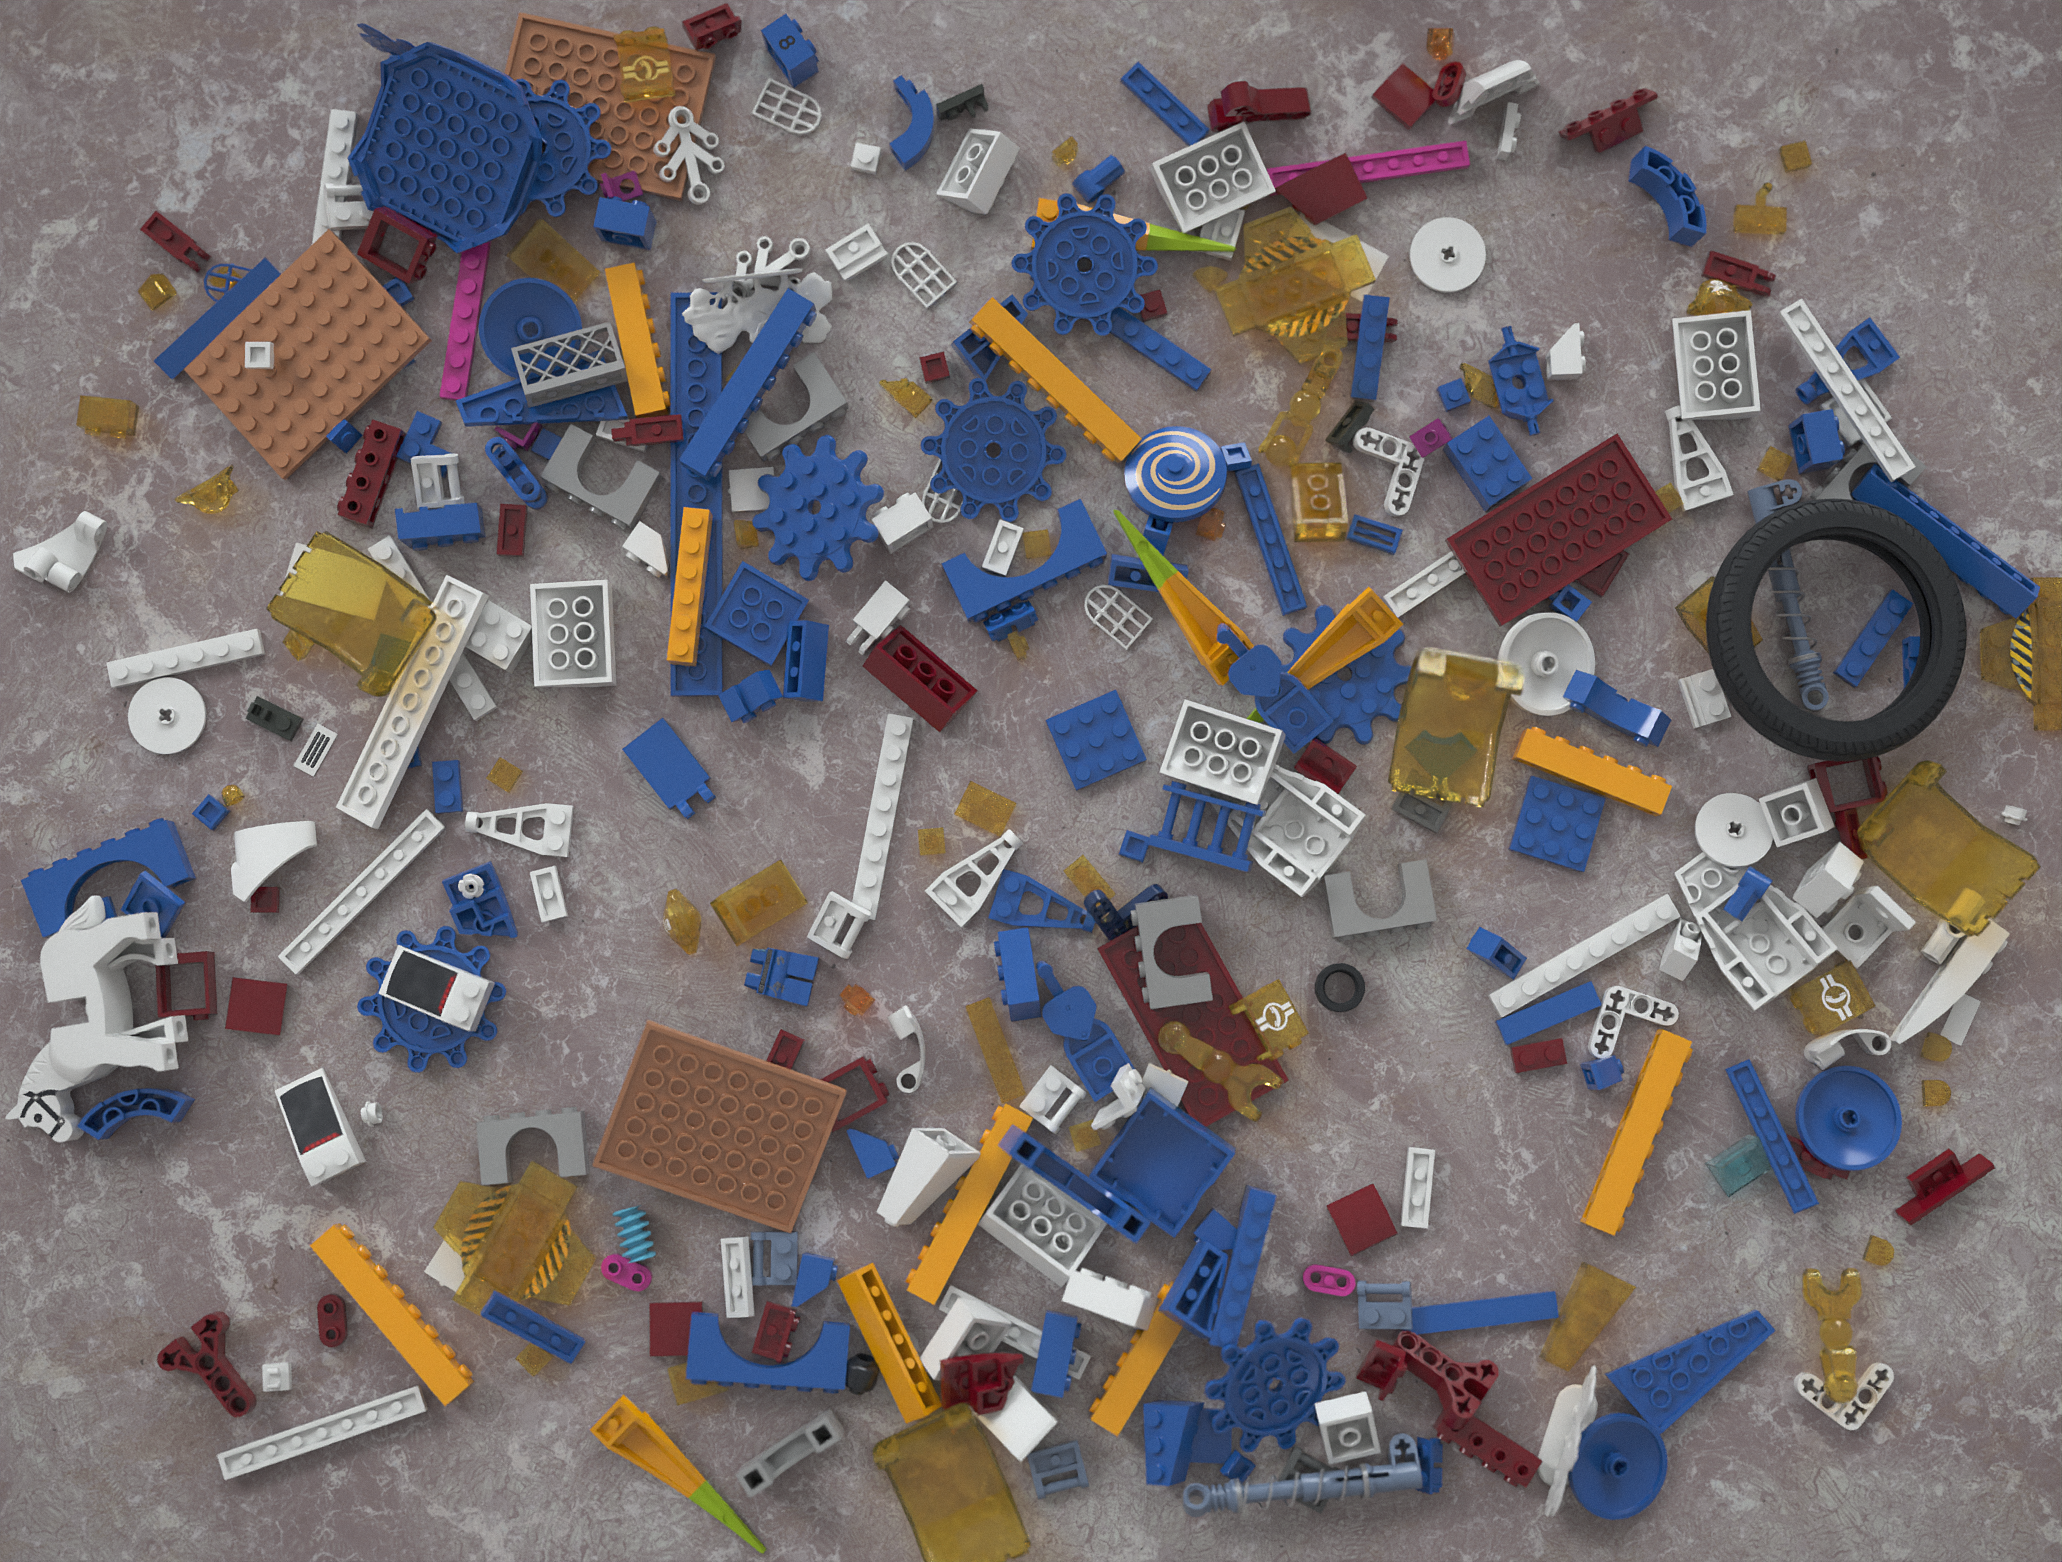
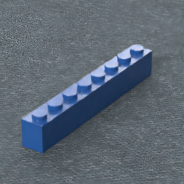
M787 288L680 457L679 461L683 467L708 482L712 476H717L722 467V459L725 455L731 454L736 445L734 440L739 433L743 434L749 425L748 418L752 412H757L760 408L765 391H770L774 386L777 372L779 369L783 370L790 359L789 353L793 347L797 348L800 345L805 328L807 326L810 327L814 323L817 313H815L816 308L813 302Z
M1875 463L1854 486L1851 495L1855 501L1883 508L1914 526L1934 545L1950 570L1956 573L1959 580L1972 585L1983 598L1990 599L1996 603L2003 613L2017 618L2037 598L2040 590L2037 584L1901 482L1895 480L1891 483L1882 468Z

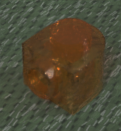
M1428 28L1426 49L1432 55V58L1444 60L1447 59V56L1453 54L1454 29Z
M1212 508L1202 515L1195 535L1211 541H1215L1216 537L1221 538L1226 524L1222 523L1225 512Z
M858 983L853 987L848 984L839 995L846 1003L843 1007L853 1016H856L858 1013L863 1016L876 1000Z

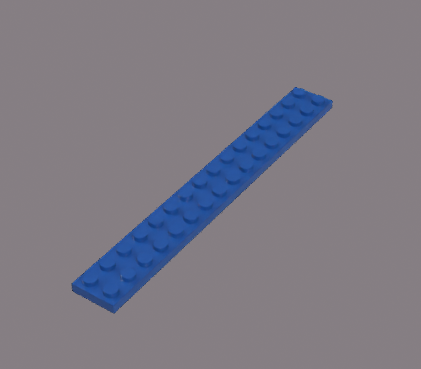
M692 292L671 293V415L681 414L684 442L671 443V616L683 508L708 509L712 513L713 519L696 667L671 664L672 697L718 696L723 692V639L704 629L706 622L723 595V459L719 473L715 477L712 476L709 482L683 467L679 461L723 391V352L717 354L711 350L706 342L700 341L694 336L693 326L685 322V317L682 313L690 307V295ZM710 292V293H711L712 295H716V294L719 293V292ZM715 298L710 299V305L715 303ZM722 298L718 304L719 309H722Z

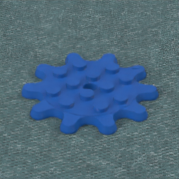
M518 79L516 82L523 88L541 134L542 143L546 145L535 181L520 216L525 213L529 203L539 200L545 204L549 215L560 217L566 210L564 196L568 191L576 189L585 195H593L598 189L596 179L588 172V165L595 159L609 157L612 151L609 142L594 139L589 133L590 126L600 118L601 110L594 103H588L581 108L571 107L568 103L570 87L564 80H556L551 85L550 91L547 94L539 96L533 93L527 80Z
M1069 193L1062 194L1057 201L1059 215L1055 221L1045 222L1037 216H1031L1026 220L1025 229L1034 238L1035 247L1030 253L1017 254L1012 259V268L1016 272L1027 273L1034 280L1033 288L1023 297L1024 307L1029 311H1035L1044 305L1052 307L1056 312L1054 329L1060 335L1070 333L1074 323L1082 318L1091 322L1097 335H1108L1112 329L1110 315L1114 309L1123 307L1131 313H1139L1143 310L1145 302L1135 291L1134 283L1141 276H1152L1158 269V263L1153 257L1141 256L1135 248L1137 240L1144 236L1147 231L1146 223L1139 218H1135L1126 224L1118 223L1113 216L1116 202L1113 196L1109 194L1101 195L1095 207L1089 211L1081 210L1073 195ZM1083 258L1089 259L1092 262L1091 270L1088 272L1079 271L1077 267L1079 260Z
M975 378L969 383L970 399L965 405L957 406L948 399H941L935 405V411L943 419L945 429L939 436H926L920 444L921 450L925 454L937 456L942 462V469L939 474L931 479L930 487L938 494H942L949 489L959 490L963 495L960 511L966 519H974L979 514L982 506L990 503L998 508L1000 516L1004 521L1012 522L1018 517L1017 501L1022 495L1030 494L1039 501H1045L1052 494L1051 486L1043 479V469L1048 464H1061L1067 456L1066 450L1062 446L1052 445L1045 438V431L1056 421L1057 413L1052 407L1047 406L1038 411L1027 409L1024 403L1027 387L1021 381H1013L1004 395L994 396L988 390V385L984 379ZM990 443H997L1000 447V454L995 458L990 457L986 452V448Z
M824 435L818 439L815 452L811 456H805L799 446L795 444L786 446L782 452L785 460L784 472L779 477L764 474L758 479L760 490L769 495L770 502L766 511L753 517L752 523L757 531L774 532L775 543L768 553V558L772 564L779 566L785 563L788 558L792 556L797 557L800 563L799 573L806 581H813L817 577L819 566L825 560L832 561L838 571L842 573L849 572L853 567V558L850 555L852 543L857 540L872 543L878 538L879 534L878 528L867 520L866 511L870 505L876 504L883 499L884 490L878 484L865 485L861 481L860 474L867 464V454L862 450H856L847 458L839 459L835 452L836 441L830 435ZM814 501H819L821 504V509L817 514L811 512Z
M1321 605L1316 609L1315 618L1317 626L1313 632L1303 633L1294 627L1285 630L1283 640L1293 650L1294 657L1290 663L1281 664V672L1287 673L1334 620V611L1330 606ZM1398 629L1384 643L1344 666L1351 671L1350 680H1340L1337 675L1338 671L1308 689L1334 720L1331 725L1315 737L1324 744H1328L1333 740L1334 734L1338 729L1348 728L1353 732L1355 740L1359 744L1365 745L1373 740L1374 735L1371 724L1376 717L1384 716L1393 722L1401 721L1404 718L1405 708L1395 699V690L1400 685L1414 683L1418 674L1414 667L1400 665L1395 660L1394 654L1396 649L1405 641V634L1402 630Z
M450 926L440 927L434 942L429 945L420 944L414 933L408 930L401 931L396 938L397 945L482 977V967L490 959V951L485 946H476L468 953L459 952L455 947V930ZM373 957L367 962L366 970L378 980L379 989L374 995L361 998L357 1004V1009L364 1016H377L382 1021V1030L373 1040V1047L378 1052H387L396 1045L404 1046L409 1052L407 1065L415 1073L426 1069L428 1059L435 1053L443 1054L453 1068H461L467 1062V1054L464 1049L467 1039L475 1036L485 1041H491L496 1037L497 1027L486 1018L485 1009L476 1031H467L378 994L391 961L388 962L381 958ZM495 982L486 1006L491 1002L501 1001L505 997L506 988L503 984Z
M1297 1318L1291 1328L1284 1334H1276L1272 1323L1261 1320L1255 1325V1339L1252 1344H1249L1246 1348H1238L1232 1344L1225 1345L1221 1350V1358L1229 1365L1228 1372L1222 1378L1210 1380L1205 1385V1395L1208 1399L1222 1400L1224 1402L1223 1409L1212 1419L1213 1430L1218 1434H1223L1232 1428H1241L1240 1448L1246 1453L1253 1452L1258 1447L1260 1441L1266 1436L1276 1437L1277 1444L1281 1449L1286 1450L1293 1447L1296 1442V1428L1301 1423L1311 1422L1319 1426L1314 1403L1321 1402L1322 1397L1327 1392L1340 1390L1345 1385L1346 1378L1341 1372L1328 1371L1326 1368L1328 1360L1339 1350L1338 1341L1326 1337L1319 1342L1310 1343L1311 1322L1305 1318ZM1274 1378L1280 1380L1277 1387L1269 1388Z

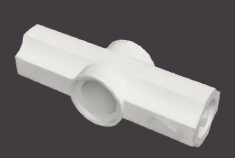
M1965 889L1948 914L1939 920L1937 929L1921 949L1923 955L1938 965L1942 964L1958 940L1967 934L1969 925L1986 903L1983 898L1977 893ZM1952 920L1957 924V931L1955 933H1952L1949 929V923Z

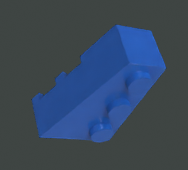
M1013 294L1000 303L1019 323L1022 324L1028 313ZM970 328L951 344V347L974 376L985 381L1001 358L990 349L991 343L985 337L980 339Z
M478 503L444 505V508L428 510V506L419 507V511L403 513V508L395 509L398 539L409 548H413V551L427 550L429 545L438 544V547L453 546V542L463 541L466 544L479 542V538L486 537L482 507Z
M1027 927L998 932L999 941H994L996 957L1001 956L1002 965L997 966L999 981L1005 980L1006 989L1001 990L1003 1006L1008 1005L1011 1022L1040 1018L1041 1009L1029 929Z
M1207 1241L1196 1243L1158 1311L1200 1339H1211L1214 1315L1217 1314V1301L1219 1291L1223 1285L1228 1255Z
M1157 1400L1143 1404L1146 1485L1172 1486L1186 1480L1193 1452L1191 1446L1194 1435L1198 1432L1199 1426L1197 1422L1205 1402Z

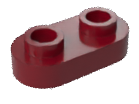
M1449 62L1439 72L1433 90V98L1440 107L1453 105L1460 96L1466 78V71L1460 62Z
M328 1294L322 1297L317 1304L320 1341L325 1346L333 1348L343 1344L348 1336L346 1304L340 1295ZM328 1303H331L334 1306V1310L332 1313L328 1312L326 1309V1305ZM329 1330L336 1332L335 1339L329 1337Z

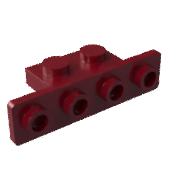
M1647 88L1638 89L1632 93L1633 96L1627 99L1616 100L1610 104V107L1604 110L1593 111L1588 114V118L1582 121L1568 123L1565 129L1559 131V135L1561 138L1570 141L1589 132L1595 152H1603L1644 132L1637 108L1657 99V92Z
M1947 1149L1906 1177L1915 1197L1896 1209L1895 1212L1907 1224L1913 1225L1936 1208L1942 1206L1949 1199L1964 1191L1974 1182L1986 1176L1995 1169V1166L1982 1154H1977L1960 1165L1955 1153Z

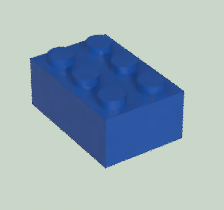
M1487 416L1446 443L1442 449L1485 512L1532 480V477L1490 416Z

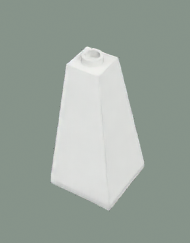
M912 1128L877 1213L885 1218L886 1223L895 1227L912 1224L980 1157L981 1153L944 1128Z

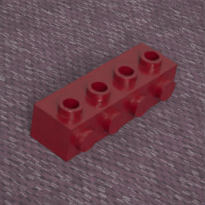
M373 419L371 424L366 426L363 434L365 441L362 449H358L355 455L354 462L356 465L354 471L349 473L346 480L347 490L344 497L342 496L337 504V515L342 519L373 529L398 460L396 456L406 436L402 429Z
M1443 1408L1432 1426L1438 1431L1436 1435L1438 1438L1449 1445L1451 1441H1454L1460 1445L1459 1451L1471 1459L1474 1455L1483 1460L1481 1463L1483 1467L1493 1473L1499 1470L1505 1474L1503 1479L1517 1488L1521 1484L1527 1488L1543 1462L1538 1456L1474 1415L1463 1429L1453 1430L1449 1428L1444 1421L1445 1411Z

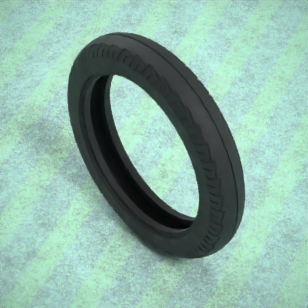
M1817 499L1797 503L1770 514L1750 528L1732 547L1721 564L1711 588L1706 613V638L1711 664L1721 689L1736 712L1755 731L1779 747L1798 755L1825 761H1857L1876 757L1899 748L1919 735L1937 718L1951 698L1962 672L1967 644V625L1962 597L1955 578L1941 554L1920 531L1901 517L1869 503L1849 499ZM1815 540H1836L1862 547L1881 558L1898 574L1913 599L1920 626V647L1916 666L1910 680L1900 695L1889 706L1870 718L1857 721H1837L1825 719L1804 711L1790 702L1774 687L1761 667L1756 655L1751 631L1753 602L1759 584L1767 570L1779 556L1794 545Z

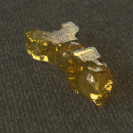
M1328 345L1321 350L1301 390L1294 393L1289 402L1290 410L1281 411L1277 415L1266 438L1258 447V454L1265 452V456L1271 464L1278 467L1289 465L1290 471L1296 468L1300 455L1313 433V426L1310 424L1311 420L1319 415L1322 407L1321 401L1342 363L1343 354L1337 346ZM1324 359H1332L1334 365H1326ZM1282 421H1291L1294 426H1300L1305 430L1298 446L1287 435H1275Z
M1171 1021L1165 1024L1159 1032L1158 1041L1165 1052L1182 1055L1190 1064L1202 1071L1209 1081L1223 1085L1228 1091V1099L1231 1106L1254 1122L1260 1120L1262 1113L1251 1103L1250 1095L1252 1089L1260 1084H1266L1274 1089H1279L1284 1083L1281 1077L1261 1064L1238 1065L1227 1052L1216 1050L1205 1042L1192 1037L1189 1028L1181 1022Z
M1806 1268L1802 1274L1803 1298L1809 1306L1816 1310L1818 1321H1823L1819 1328V1337L1825 1345L1821 1347L1819 1352L1825 1379L1823 1389L1826 1396L1833 1402L1839 1404L1849 1403L1856 1396L1858 1385L1855 1379L1856 1349L1853 1348V1345H1849L1852 1340L1853 1330L1847 1320L1851 1319V1309L1862 1296L1860 1274L1856 1268L1845 1269L1841 1274L1840 1288L1834 1292L1828 1290L1823 1285L1821 1273L1817 1269Z

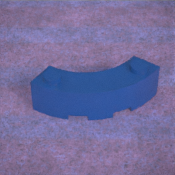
M1644 146L1631 159L1628 182L1646 190L1660 205L1668 223L1669 240L1692 247L1706 235L1707 227L1704 205H1700L1694 192L1697 188L1686 173L1682 174L1671 164L1673 162L1672 159L1653 148Z
M1579 670L1575 671L1563 695V698L1571 703L1569 707L1572 710L1586 713L1609 727L1633 737V741L1641 746L1647 747L1650 744L1659 747L1671 722V719L1662 710L1632 698L1627 702L1628 700L1624 696L1616 693V689L1606 684L1599 677Z
M164 1088L128 1090L117 1093L98 1103L82 1118L77 1127L98 1140L109 1139L127 1121L142 1115L160 1117L171 1123L181 1122L195 1099L181 1092Z

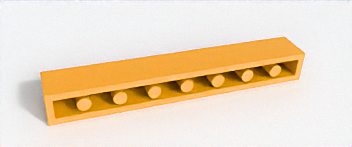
M993 297L969 321L972 325L971 331L980 339L985 337L991 343L990 349L999 357L1003 354L1010 361L1008 363L1009 367L1017 374L1022 372L1028 378V385L1036 392L1041 390L1047 396L1046 402L1056 410L1060 408L1066 414L1064 416L1065 420L1073 427L1078 425L1084 431L1082 434L1084 438L1093 445L1097 443L1103 449L1101 451L1102 455L1110 462L1114 460L1117 463L1121 462L1142 439Z
M1657 1029L1580 1222L1615 1236L1616 1231L1620 1232L1625 1221V1218L1622 1217L1625 1208H1629L1633 1202L1635 1195L1632 1193L1635 1183H1639L1643 1177V1163L1645 1158L1649 1159L1653 1152L1654 1145L1651 1143L1655 1134L1658 1135L1663 1127L1664 1121L1661 1118L1664 1111H1668L1673 1102L1671 1093L1674 1086L1677 1087L1681 1082L1683 1073L1680 1071L1683 1063H1687L1691 1057L1693 1049L1690 1046L1692 1041L1666 1030Z
M1005 1103L1004 1107L998 1105L992 1117V1120L996 1121L992 1130L986 1128L979 1141L983 1144L980 1150V1157L970 1166L971 1169L967 1177L961 1175L954 1188L959 1191L954 1200L949 1198L942 1211L946 1214L943 1222L937 1221L930 1236L934 1237L931 1245H924L917 1258L922 1262L917 1270L911 1269L905 1281L909 1284L907 1291L935 1305L1012 1159V1156L1001 1149L998 1144L1012 1124L1026 1133L1033 1120L1032 1116Z
M341 1223L334 1224L315 1240L310 1247L443 1405H448L474 1383L471 1378L473 1376L472 1372L466 1365H460L454 1358L456 1354L449 1345H443L437 1338L439 1334L432 1325L424 1323L420 1318L422 1316L420 1310L414 1304H408L403 1298L405 1296L403 1290L397 1284H391L386 1278L388 1276L387 1271L380 1264L375 1265L370 1259L372 1256L370 1251L363 1244L359 1245L353 1239L355 1236L353 1231L345 1224L343 1226Z

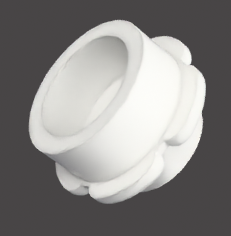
M2006 805L2004 812L2001 813L2002 816H2005L2004 821L2011 824L2020 825L2021 821H2027V818H2025L2027 810Z
M467 874L463 876V880L459 881L458 889L465 898L473 899V897L482 895L484 882L477 875ZM469 885H473L474 888L470 889Z
M367 1101L365 1107L361 1109V1118L370 1127L381 1123L383 1119L382 1109L378 1102L370 1103V1101Z

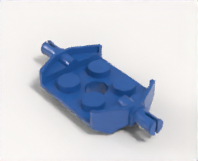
M1506 326L1501 328L1505 341L1502 345L1503 348L1488 360L1501 411L1508 418L1523 420V423L1527 422L1530 436L1538 435L1541 432L1537 423V415L1553 402V399H1548L1536 355L1540 349L1539 347L1517 342L1513 335L1512 326ZM1514 377L1522 381V389H1517L1513 386L1512 379Z

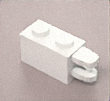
M885 581L853 619L857 627L846 642L852 645L858 640L863 631L867 633L870 637L860 646L858 651L861 655H864L875 642L885 639L893 632L894 628L892 625L897 619L902 621L910 611L908 607L910 600Z

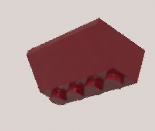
M902 625L876 645L862 665L872 676L878 679L939 733L954 720L978 691Z

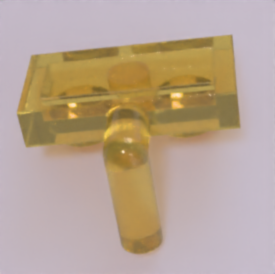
M1764 183L1757 191L1755 205L1737 204L1734 207L1733 232L1780 235L1786 233L1787 207L1766 206V196L1773 189L1771 183Z

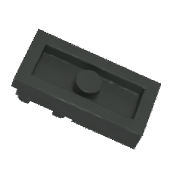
M983 84L936 104L940 120L956 119L965 109L974 118L976 117L974 110L976 104L982 106L984 112H987L988 103L984 97Z
M1355 400L1325 440L1330 444L1337 445L1343 452L1351 453L1353 450L1349 447L1348 442L1350 439L1353 440V436L1358 429L1367 424L1370 415L1375 409L1369 403Z
M259 696L256 697L254 702H251L245 718L290 741H293L304 719Z

